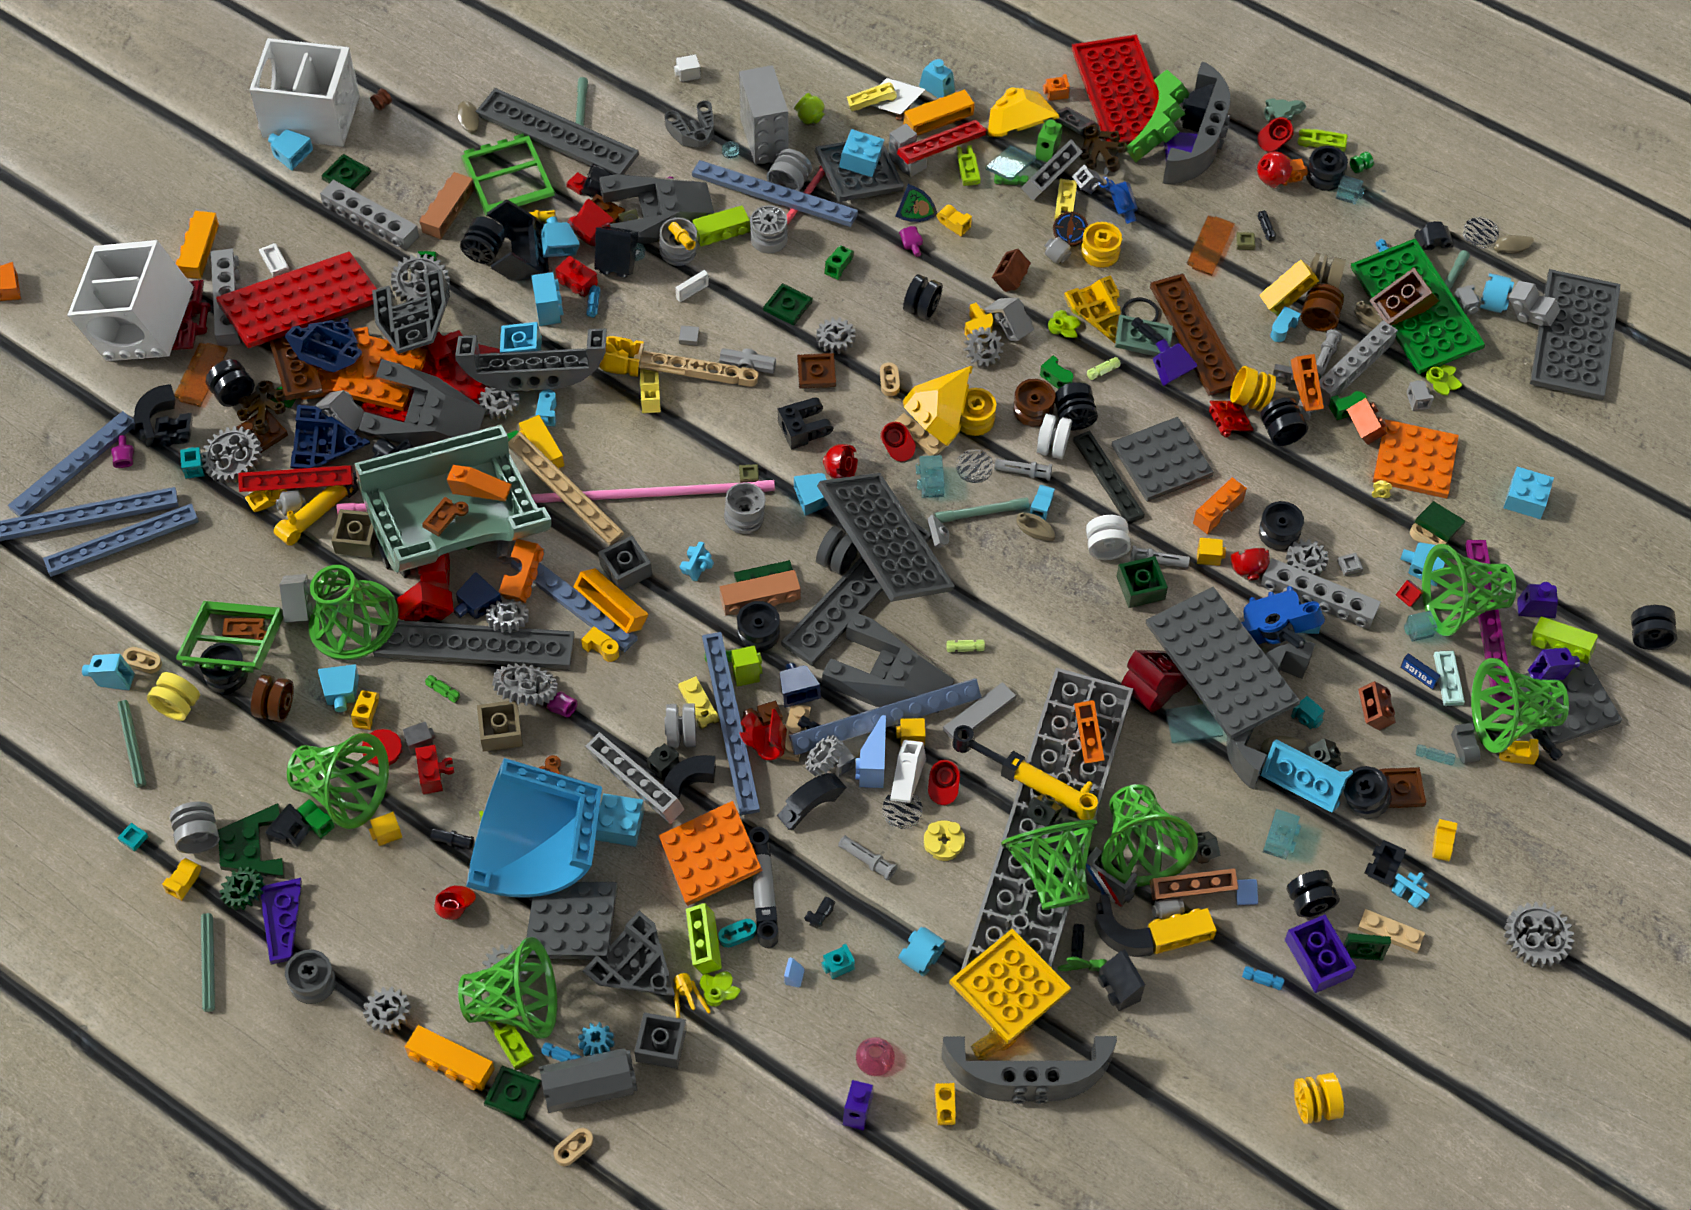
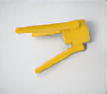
M682 973L673 978L676 1018H680L679 993L682 996L686 995L691 1009L695 1010L690 994L692 990L708 1014L711 1013L694 980L690 979L688 973Z

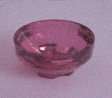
M868 1038L857 1048L856 1063L859 1069L867 1075H884L894 1064L895 1053L893 1047L882 1038ZM873 1047H878L881 1049L882 1054L879 1057H872L869 1054V1050Z

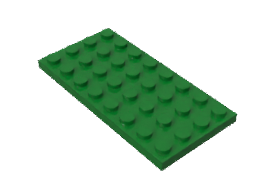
M1415 238L1351 263V270L1370 299L1412 268L1419 272L1438 298L1439 302L1425 312L1392 325V327L1398 330L1395 337L1418 374L1424 373L1432 367H1439L1484 349V341Z

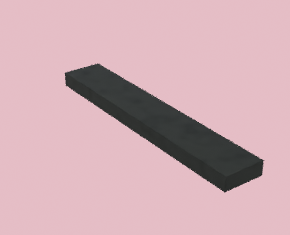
M1091 431L1075 436L1073 442L1121 516L1126 519L1128 524L1143 519L1145 514Z

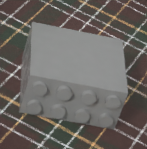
M770 65L739 71L740 119L754 163L757 165L773 162L778 158L782 150L789 149L788 109L774 67Z

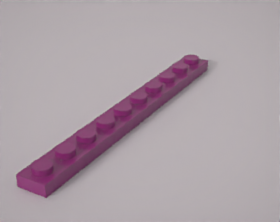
M1467 540L1465 543L1467 557L1481 563L1490 564L1486 540ZM1491 582L1486 584L1484 588L1491 591ZM1499 610L1486 611L1478 615L1485 660L1497 658L1509 667ZM1494 666V667H1493V668L1503 669V668H1501L1500 666ZM1488 675L1490 687L1498 686L1499 684ZM1496 675L1504 683L1510 682L1507 676ZM1504 692L1492 695V698L1500 703L1513 698ZM1514 704L1506 708L1514 710Z

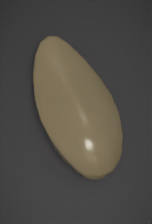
M463 101L458 106V117L463 128L468 133L474 134L479 125V114L471 102Z
M1505 235L1496 241L1494 250L1497 253H1520L1533 243L1534 238Z
M1363 301L1356 303L1354 312L1362 323L1374 329L1383 321L1373 306L1365 304Z
M1024 512L1017 515V525L1025 534L1040 540H1055L1054 530L1041 517Z
M1273 736L1264 740L1260 751L1268 755L1276 739L1300 752L1305 749L1307 743L1304 740L1293 737Z

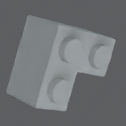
M904 124L890 132L889 156L903 173L912 177L927 168V157L907 164L897 154L898 148L917 142V134L907 124Z
M1518 281L1509 296L1518 320L1524 323L1529 322L1551 327L1560 312L1556 298L1540 296L1534 283Z
M999 298L984 309L986 315L992 313L993 325H1001L1009 341H1019L1034 330L1032 320L1024 310V304L1019 298Z
M344 390L328 393L315 405L329 417L332 416L353 431L360 426L364 415V410L356 405L353 397Z
M307 574L284 576L279 584L284 623L305 621L309 619L310 614H313L312 603H308L312 580L308 579Z

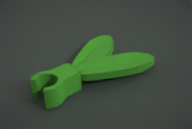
M1077 957L1067 958L1068 964L1059 966L1058 970L1072 971L1089 968V971L1099 972L1100 967L1107 960L1086 961Z

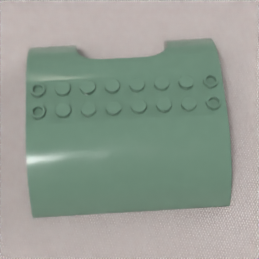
M502 425L354 463L370 521L388 562L396 573L434 563L439 556L455 550L495 540L513 541L550 530L551 518L546 508H538L509 454L508 436ZM452 466L472 467L510 483L512 487L506 501L452 494L447 482ZM444 497L452 500L453 504L459 501L467 503L469 512L465 516L456 515L439 537L423 528L422 523Z

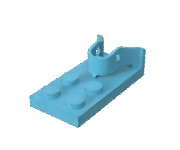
M1276 739L1271 746L1260 776L1332 813L1340 806V796L1347 779L1352 775L1353 771L1350 769L1349 771L1339 772Z

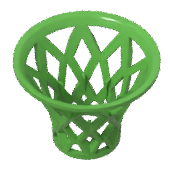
M1447 544L1435 545L1426 557L1422 573V591L1424 592L1422 597L1429 622L1440 635L1451 636L1466 621L1486 611L1511 607L1516 596V580L1511 567L1507 564L1481 563L1463 557ZM1437 557L1449 566L1432 571ZM1447 558L1456 560L1458 565H1454ZM1453 573L1462 578V580L1450 584L1440 578V576ZM1431 580L1448 588L1447 591L1433 601L1431 597ZM1509 581L1511 583V591L1504 588V585ZM1490 582L1491 591L1484 588V586ZM1467 583H1471L1476 587L1474 592L1468 593ZM1463 585V591L1455 589ZM1451 594L1463 597L1455 605L1441 603ZM1471 601H1477V602H1479V603L1474 604V603H1471ZM1434 609L1452 611V613L1441 623ZM1457 613H1461L1460 618L1452 620Z
M343 565L327 566L313 577L310 584V592L316 602V606L313 609V614L310 616L309 634L313 644L321 653L338 660H352L373 653L387 642L396 628L399 611L394 596L386 587L373 581L357 580L352 571ZM324 585H327V587H326V589H325V591H324V593H323ZM349 587L347 592L341 597L327 600L334 593ZM363 592H364L371 600H365V598H364V596H363ZM371 592L375 593L380 597L375 598V596ZM388 602L389 616L379 603ZM354 603L360 604L365 619L354 614ZM366 606L374 607L381 619L370 617ZM338 612L347 617V630L336 618ZM324 614H325V615L328 617V619H329L328 624H326V620H325ZM353 620L363 624L364 638L353 631ZM319 621H321V624H322V627H323L321 630H320ZM370 623L385 626L383 631L371 641ZM334 624L342 632L339 642H337L332 633ZM325 633L332 648L321 641V637ZM347 636L362 645L360 648L343 650Z
M1486 659L1479 666L1472 686L1471 708L1475 730L1481 743L1487 750L1493 753H1501L1519 737L1535 729L1561 726L1566 721L1569 711L1567 690L1559 680L1531 678L1515 672L1500 659ZM1494 666H1500V667L1503 668V669L1493 668V667H1494ZM1486 674L1499 684L1498 686L1489 687L1481 691ZM1496 675L1507 676L1510 682L1504 683ZM1520 687H1526L1530 691L1524 692ZM1504 692L1513 698L1500 703L1490 697V695ZM1560 696L1563 697V705L1556 702V699ZM1480 699L1499 708L1484 721L1481 715ZM1519 702H1524L1525 704L1519 709ZM1514 704V710L1506 708ZM1562 713L1561 718H1556V717H1555V716H1557V715H1559V714ZM1501 714L1514 716L1506 724L1492 723ZM1520 721L1524 723L1523 725L1518 726V723ZM1486 729L1503 732L1495 741H1492ZM1508 732H1511L1509 737L1504 738Z
M368 733L355 734L345 742L330 747L300 746L291 755L287 766L289 786L295 791L306 793L317 799L326 808L333 822L346 829L360 827L371 819L383 800L388 784L389 762L386 749L376 736ZM362 741H365V742H367L368 744H370L372 747L357 746V745H358L359 743H361ZM353 752L367 754L358 761L346 757ZM377 756L379 776L362 764ZM299 757L301 762L294 764L296 758ZM315 760V766L310 769L306 763ZM339 760L354 766L340 770L335 766V763ZM359 771L369 779L356 783L347 774ZM319 773L324 777L323 780H317ZM292 774H293L295 777H297L298 780L293 781V776H292ZM308 777L310 781L307 783L304 778ZM339 777L351 787H333L330 779ZM377 784L374 796L368 805L357 789ZM339 792L352 793L359 804L344 801ZM329 794H332L335 800L330 799ZM331 805L339 807L341 813L334 809ZM345 809L362 813L355 818L349 819Z
M1140 784L1129 785L1118 790L1112 796L1109 808L1113 817V830L1102 851V864L1108 874L1125 884L1131 877L1130 874L1138 860L1151 874L1148 876H1137V887L1150 885V880L1153 878L1176 876L1191 863L1198 847V839L1193 827L1185 820L1172 816L1163 810L1151 788ZM1135 790H1142V794H1138ZM1125 793L1124 799H1119V797ZM1140 800L1144 801L1149 806L1146 807L1139 804ZM1125 805H1129L1130 808L1125 816L1123 814ZM1135 811H1141V813L1134 815ZM1161 820H1164L1168 828L1162 826ZM1172 823L1181 831L1175 830ZM1149 826L1156 829L1158 846L1147 837ZM1132 831L1140 838L1138 853L1130 839ZM1162 833L1172 839L1176 851L1164 846ZM1119 835H1121V837H1122V840H1121L1120 844H1119ZM1178 836L1188 838L1185 853ZM1145 844L1155 851L1154 865L1143 856ZM1126 845H1128L1133 855L1128 866L1123 855ZM1162 852L1178 860L1170 868L1160 872ZM1116 855L1120 871L1111 863Z
M1081 820L1052 825L1021 833L1001 842V846L1009 849L1008 851L1012 853L1034 882L1042 910L1065 907L1090 899L1085 867L1092 830L1098 825L1097 820ZM1063 831L1061 835L1044 839L1041 837L1042 835ZM1084 834L1080 843L1078 844L1076 836ZM1032 838V841L1022 842ZM1058 841H1059L1058 846H1057L1056 851H1055V850L1049 845V843H1054V842H1058ZM1041 845L1048 853H1046V852H1045L1042 848H1040L1039 846ZM1030 847V853L1028 854L1022 848ZM1064 847L1071 855L1069 862H1067L1062 854ZM1039 854L1048 860V866L1039 858ZM1075 864H1077V865H1076V868H1077L1078 876L1075 874V872H1074V870H1073ZM1055 865L1064 875L1063 882L1054 875ZM1061 892H1064L1067 897L1060 899Z
M534 937L525 938L516 950L492 967L461 976L458 986V998L461 1012L467 1022L491 1021L518 1026L538 1039L547 1038L552 1033L557 1016L556 981L550 958L538 939ZM533 950L541 964L523 963ZM520 971L534 972L525 982H520ZM543 973H545L548 996L528 988ZM466 981L471 982L468 985L464 986ZM510 987H515V993L509 996L504 995ZM489 992L490 996L482 1000V994ZM528 994L539 1000L525 1006L523 1005L522 995ZM464 995L472 997L473 1001L465 1005ZM509 1005L514 1009L507 1012L501 1008ZM548 1005L545 1022L530 1013ZM521 1016L523 1021L517 1020L515 1017Z

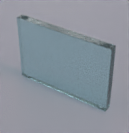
M1010 145L991 161L985 169L1012 181L1036 160V156Z
M1205 704L1166 709L1172 743L1223 736L1221 726Z

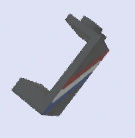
M1096 847L1087 858L1085 867L1086 883L1101 894H1109L1110 900L1122 907L1125 902L1129 903L1135 895L1133 891L1137 887V874L1133 873L1128 881L1123 884L1099 868L1102 851Z

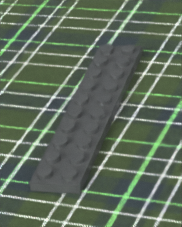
M497 88L492 90L476 110L479 117L517 134H524V137L529 136L531 140L590 166L592 164L598 165L613 175H624L639 156V151L635 148Z
M913 522L927 543L932 538V534ZM862 556L781 641L783 647L810 666H813L844 633L854 612L861 614L883 591Z
M398 620L391 637L373 654L374 657L495 665L510 664L512 666H515V663L522 666L524 663L527 667L533 665V667L570 669L575 633L574 631L519 628V631L512 629L511 633L505 630L501 633V629L494 631V627ZM378 625L376 637L383 631L385 626Z

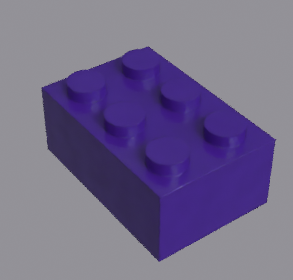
M1325 914L1288 930L1285 942L1315 993L1353 977L1357 967Z

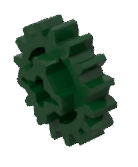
M247 866L244 870L242 867H239L237 873L233 870L231 877H225L227 882L221 883L224 889L219 891L222 895L220 899L228 908H233L237 911L240 907L242 910H245L246 905L252 907L254 900L259 901L258 894L264 893L261 888L265 887V884L262 882L264 878L255 868L252 870Z

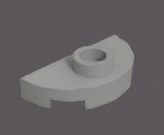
M931 515L928 517V523L934 546L941 548L949 542V531L938 518Z

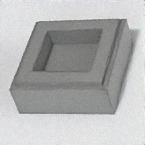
M681 326L679 344L697 345L699 327Z
M1356 553L1338 557L1337 561L1344 576L1363 571L1362 564Z

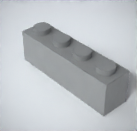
M1072 140L1068 141L1021 189L1034 200L1083 151Z

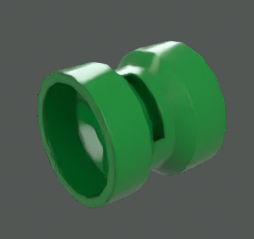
M1368 151L1361 153L1360 156L1351 157L1349 161L1352 171L1356 174L1374 166L1373 157Z

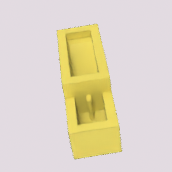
M640 368L642 413L661 412L659 371Z

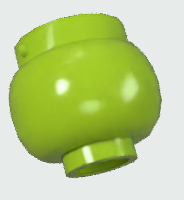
M810 93L805 94L794 107L798 118L805 124L813 122L817 124L825 115L823 112L825 109L824 102L819 97L812 96Z

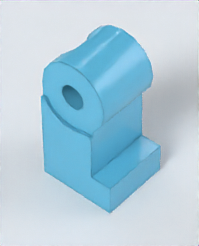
M1285 306L1273 323L1270 334L1271 339L1275 342H1283L1286 339L1289 328H1296L1299 324L1301 313Z
M550 389L543 390L540 393L536 416L540 415L545 426L556 425V414L553 411L557 406L556 394Z
M1040 484L1037 495H1035L1031 505V514H1035L1045 521L1047 520L1055 488ZM1035 510L1043 512L1044 514L1038 515L1035 513Z

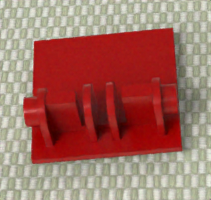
M1210 400L1209 412L1216 426L1219 427L1218 429L1222 436L1225 438L1229 437L1232 430L1253 431L1241 405L1231 401Z

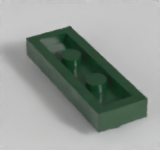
M790 560L737 571L734 572V578L736 582L791 571L793 568Z

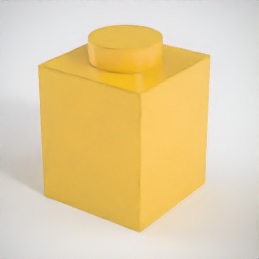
M1200 538L1197 547V564L1220 566L1221 559H1225L1226 547H1223V539Z
M925 718L900 719V726H896V737L900 738L901 746L904 740L923 742L925 746Z
M394 812L370 820L372 828H369L372 840L377 839L379 846L403 838Z

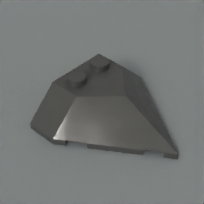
M640 910L625 925L624 931L610 945L608 960H602L596 956L582 971L598 986L675 996L663 950L657 935L656 925Z

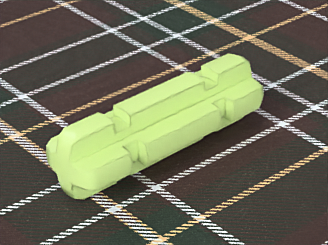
M1114 357L1110 359V362L1106 361L1099 364L1095 368L1089 369L1087 376L1090 380L1098 378L1097 376H1102L1112 371V368L1120 367V360Z
M983 639L976 640V642L974 640H958V642L948 640L946 649L947 652H955V650H958V652L974 651V649L976 651H984L985 642Z

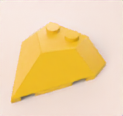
M1012 87L1007 89L1006 93L991 108L988 135L1002 137L1008 135V132L1017 129V131L1042 124L1050 118H1053V120L1060 118V116L1039 92Z
M1111 275L1101 278L1092 285L1080 290L1077 287L1065 292L1064 298L1072 313L1087 321L1115 343L1118 318L1121 315L1120 306L1117 304L1119 290Z
M973 366L914 386L903 400L904 408L927 432L946 446L960 432L961 425H959L961 414L964 413L969 388L967 383Z

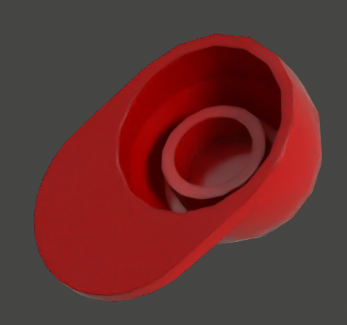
M1275 118L1259 132L1257 141L1260 148L1267 152L1279 149L1284 143L1291 140L1294 134V127L1286 118Z
M893 421L887 423L882 428L880 438L889 455L896 461L903 462L909 460L914 455L916 447L906 426L900 422Z
M940 760L930 770L928 794L932 801L939 805L952 803L957 798L959 792L960 769L953 761Z
M450 886L437 894L434 904L435 912L443 919L456 920L461 917L468 906L475 902L476 895L465 886Z

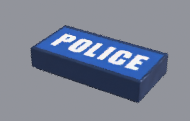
M1408 653L1404 657L1400 668L1433 690L1437 686L1440 675Z

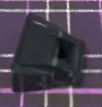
M287 804L266 830V835L271 842L283 845L289 843L297 848L312 830V827L304 823L303 817L292 804ZM298 830H300V832H299V833L296 835V837L294 838L293 836L295 835V833H296Z

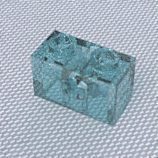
M942 455L919 456V464H916V475L920 476V479H917V490H921V498L944 497L945 483Z
M1276 809L1263 853L1285 860L1288 853L1293 854L1296 845L1293 838L1294 836L1298 837L1302 826L1298 824L1300 816Z

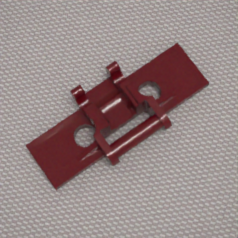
M204 280L189 281L194 287L190 296L192 300L187 305L172 350L193 349L196 336L207 333L206 323L211 305L206 302L201 303ZM200 313L199 325H197L191 319L192 317H197V314Z

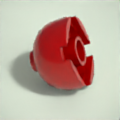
M1273 151L1266 153L1260 159L1257 166L1259 179L1272 188H1277V185L1286 183L1293 169L1290 165L1291 159L1281 152Z
M837 444L828 450L823 458V465L829 477L837 479L855 475L858 458H854V452L857 453L854 446Z
M1265 548L1244 550L1245 553L1239 555V551L1231 554L1233 570L1239 576L1248 578V581L1258 580L1259 576L1265 573L1270 564L1269 550L1265 551Z

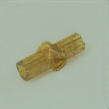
M1032 1023L1008 1044L992 1028L989 1034L971 1045L974 1055L978 1060L984 1061L999 1050L1004 1051L1010 1048L1017 1038L1033 1029L1034 1024Z

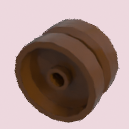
M1028 379L1021 382L1017 386L1014 395L1013 412L1016 419L1027 426H1041L1046 414L1053 415L1055 390L1049 383L1040 379Z
M261 675L252 693V716L261 719L269 716L271 721L284 722L288 717L293 702V681L286 678H279L276 681L274 676Z

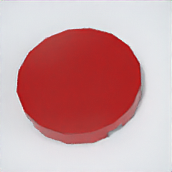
M379 729L369 733L376 736L383 743L387 752L389 766L395 763L403 750L399 736L387 729ZM363 741L362 746L372 747L370 744ZM377 756L367 761L370 765L379 767Z

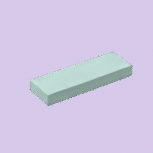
M1434 652L1433 656L1437 673L1440 675L1439 685L1444 706L1464 705L1465 700L1455 652Z

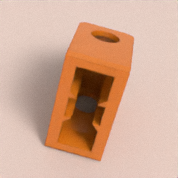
M13 262L1 265L0 301L20 300L18 274Z

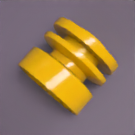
M1242 366L1232 385L1231 402L1241 406L1248 404L1250 409H1256V411L1261 412L1273 397L1276 377L1272 374L1267 375L1265 372L1258 374L1256 369Z
M1334 1073L1317 1075L1316 1083L1310 1076L1306 1077L1305 1080L1303 1078L1295 1079V1104L1304 1124H1310L1313 1120L1314 1122H1320L1322 1114L1326 1120L1343 1117L1344 1100L1342 1090Z

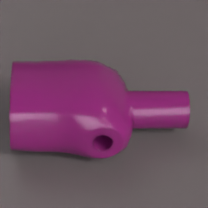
M910 226L900 230L899 235L904 249H912L914 256L919 257L921 252L918 246L923 244V239L917 227Z
M121 435L119 436V446L111 449L113 466L115 468H126L133 465L134 448L132 445H126V436Z
M558 692L554 696V700H549L547 708L553 713L569 717L577 708V700L567 696L564 692Z

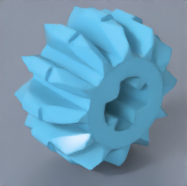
M599 1022L597 1027H594L593 1023L589 1024L590 1029L583 1027V1034L578 1036L580 1041L578 1044L579 1049L583 1050V1055L587 1056L590 1054L591 1056L611 1051L610 1047H614L615 1043L612 1040L614 1033L609 1032L610 1028L608 1025L602 1028V1023Z

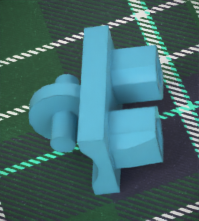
M698 542L696 547L689 546L687 556L690 561H682L680 565L682 573L689 575L692 581H698L702 571L711 569L714 565L711 559L712 555L705 549L704 542Z
M1410 872L1407 877L1413 883L1399 873L1395 877V883L1391 892L1400 898L1406 890L1413 893L1408 903L1414 908L1418 909L1424 901L1427 903L1430 898L1429 893L1418 887L1420 885L1425 889L1428 883L1422 880L1424 873L1420 872L1416 876Z

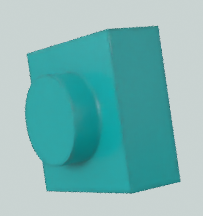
M130 823L117 838L119 842L135 852L148 838V834L133 823Z

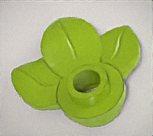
M1059 310L1049 320L1048 329L1056 335L1062 334L1067 338H1076L1078 335L1075 329L1081 325V321L1075 316H1068L1065 310Z
M1453 366L1432 367L1426 373L1428 382L1432 383L1434 390L1441 395L1447 396L1449 390H1456L1462 386V383L1453 376L1456 368Z
M719 972L715 977L704 974L701 977L700 988L704 991V999L708 1005L713 1007L719 1006L724 1000H733L740 994L741 989L732 986L733 977L730 972Z

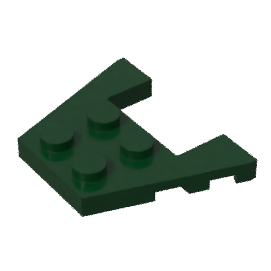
M279 803L218 829L221 870H234L238 872L239 867L245 870L249 866L252 870L255 868L261 876L272 875L281 879L285 878L284 861L282 858L265 861L261 859L260 826L271 825L280 814Z

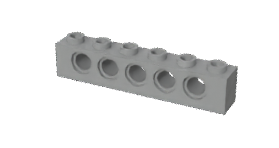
M335 180L320 193L322 204L325 208L337 212L341 217L348 218L354 224L364 227L368 232L375 233L381 239H386L398 248L400 247L406 251L419 237L417 225Z
M233 248L211 251L215 337L218 347L241 344L240 336L216 300L217 296L241 289L240 284L237 283V280H240L239 269L236 268V266H239L238 255H234Z
M1383 320L1319 380L1324 406L1327 407L1331 397L1339 396L1394 344L1397 329Z
M1273 558L1270 560L1260 585L1267 590L1278 593L1285 592L1288 586H1292L1293 590L1298 594L1301 603L1318 602L1322 612L1330 613L1341 620H1347L1367 629H1370L1381 601Z
M600 732L585 746L596 761L670 824L685 810L676 796Z

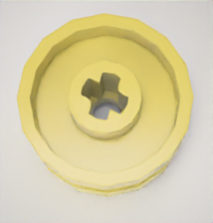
M164 672L157 680V686L153 687L147 695V701L154 709L166 717L183 721L190 713V706H194L199 699L200 693L193 684L181 676Z

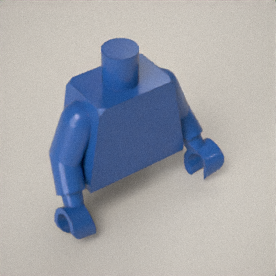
M1104 176L1107 184L1102 185L1099 181V186L1111 192L1118 215L1124 216L1126 224L1137 221L1134 212L1138 208L1131 185L1126 181L1115 184L1112 180L1109 182V179Z

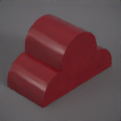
M1135 650L1127 663L1129 670L1121 682L1122 686L1133 688L1132 696L1150 712L1159 710L1168 702L1173 694L1181 691L1188 684V681L1170 656L1163 650Z

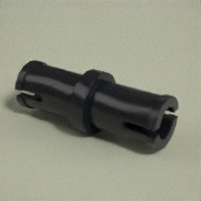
M434 828L431 833L432 841L447 843L451 847L455 845L471 850L474 844V837L458 834L454 830L449 832Z

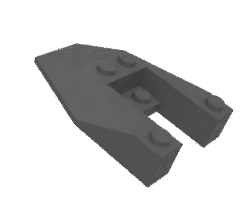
M620 174L599 177L603 203L634 197L639 198L643 218L610 224V227L639 231L637 245L659 242L660 228L668 219L675 217L684 218L693 223V219L714 214L707 182Z
M442 269L424 274L427 296L403 304H397L390 285L372 291L375 324L397 354L434 342L450 298L449 285Z
M381 359L376 377L383 383L410 389L414 393L404 422L364 412L359 427L362 433L379 439L386 438L388 441L398 444L408 439L413 447H418L481 429L486 409L438 377Z
M854 612L847 625L846 639L880 652L871 672L867 673L830 658L822 673V686L875 707H882L951 686L954 683V679L909 643L872 618Z

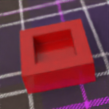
M577 172L566 182V185L569 189L581 195V190L587 177Z
M1407 580L1396 593V596L1409 607H1413L1424 592L1412 581Z

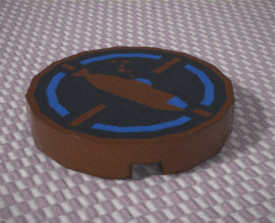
M1065 212L1055 220L1053 235L1055 238H1062L1070 247L1077 246L1083 242V234L1088 227V223L1079 213Z

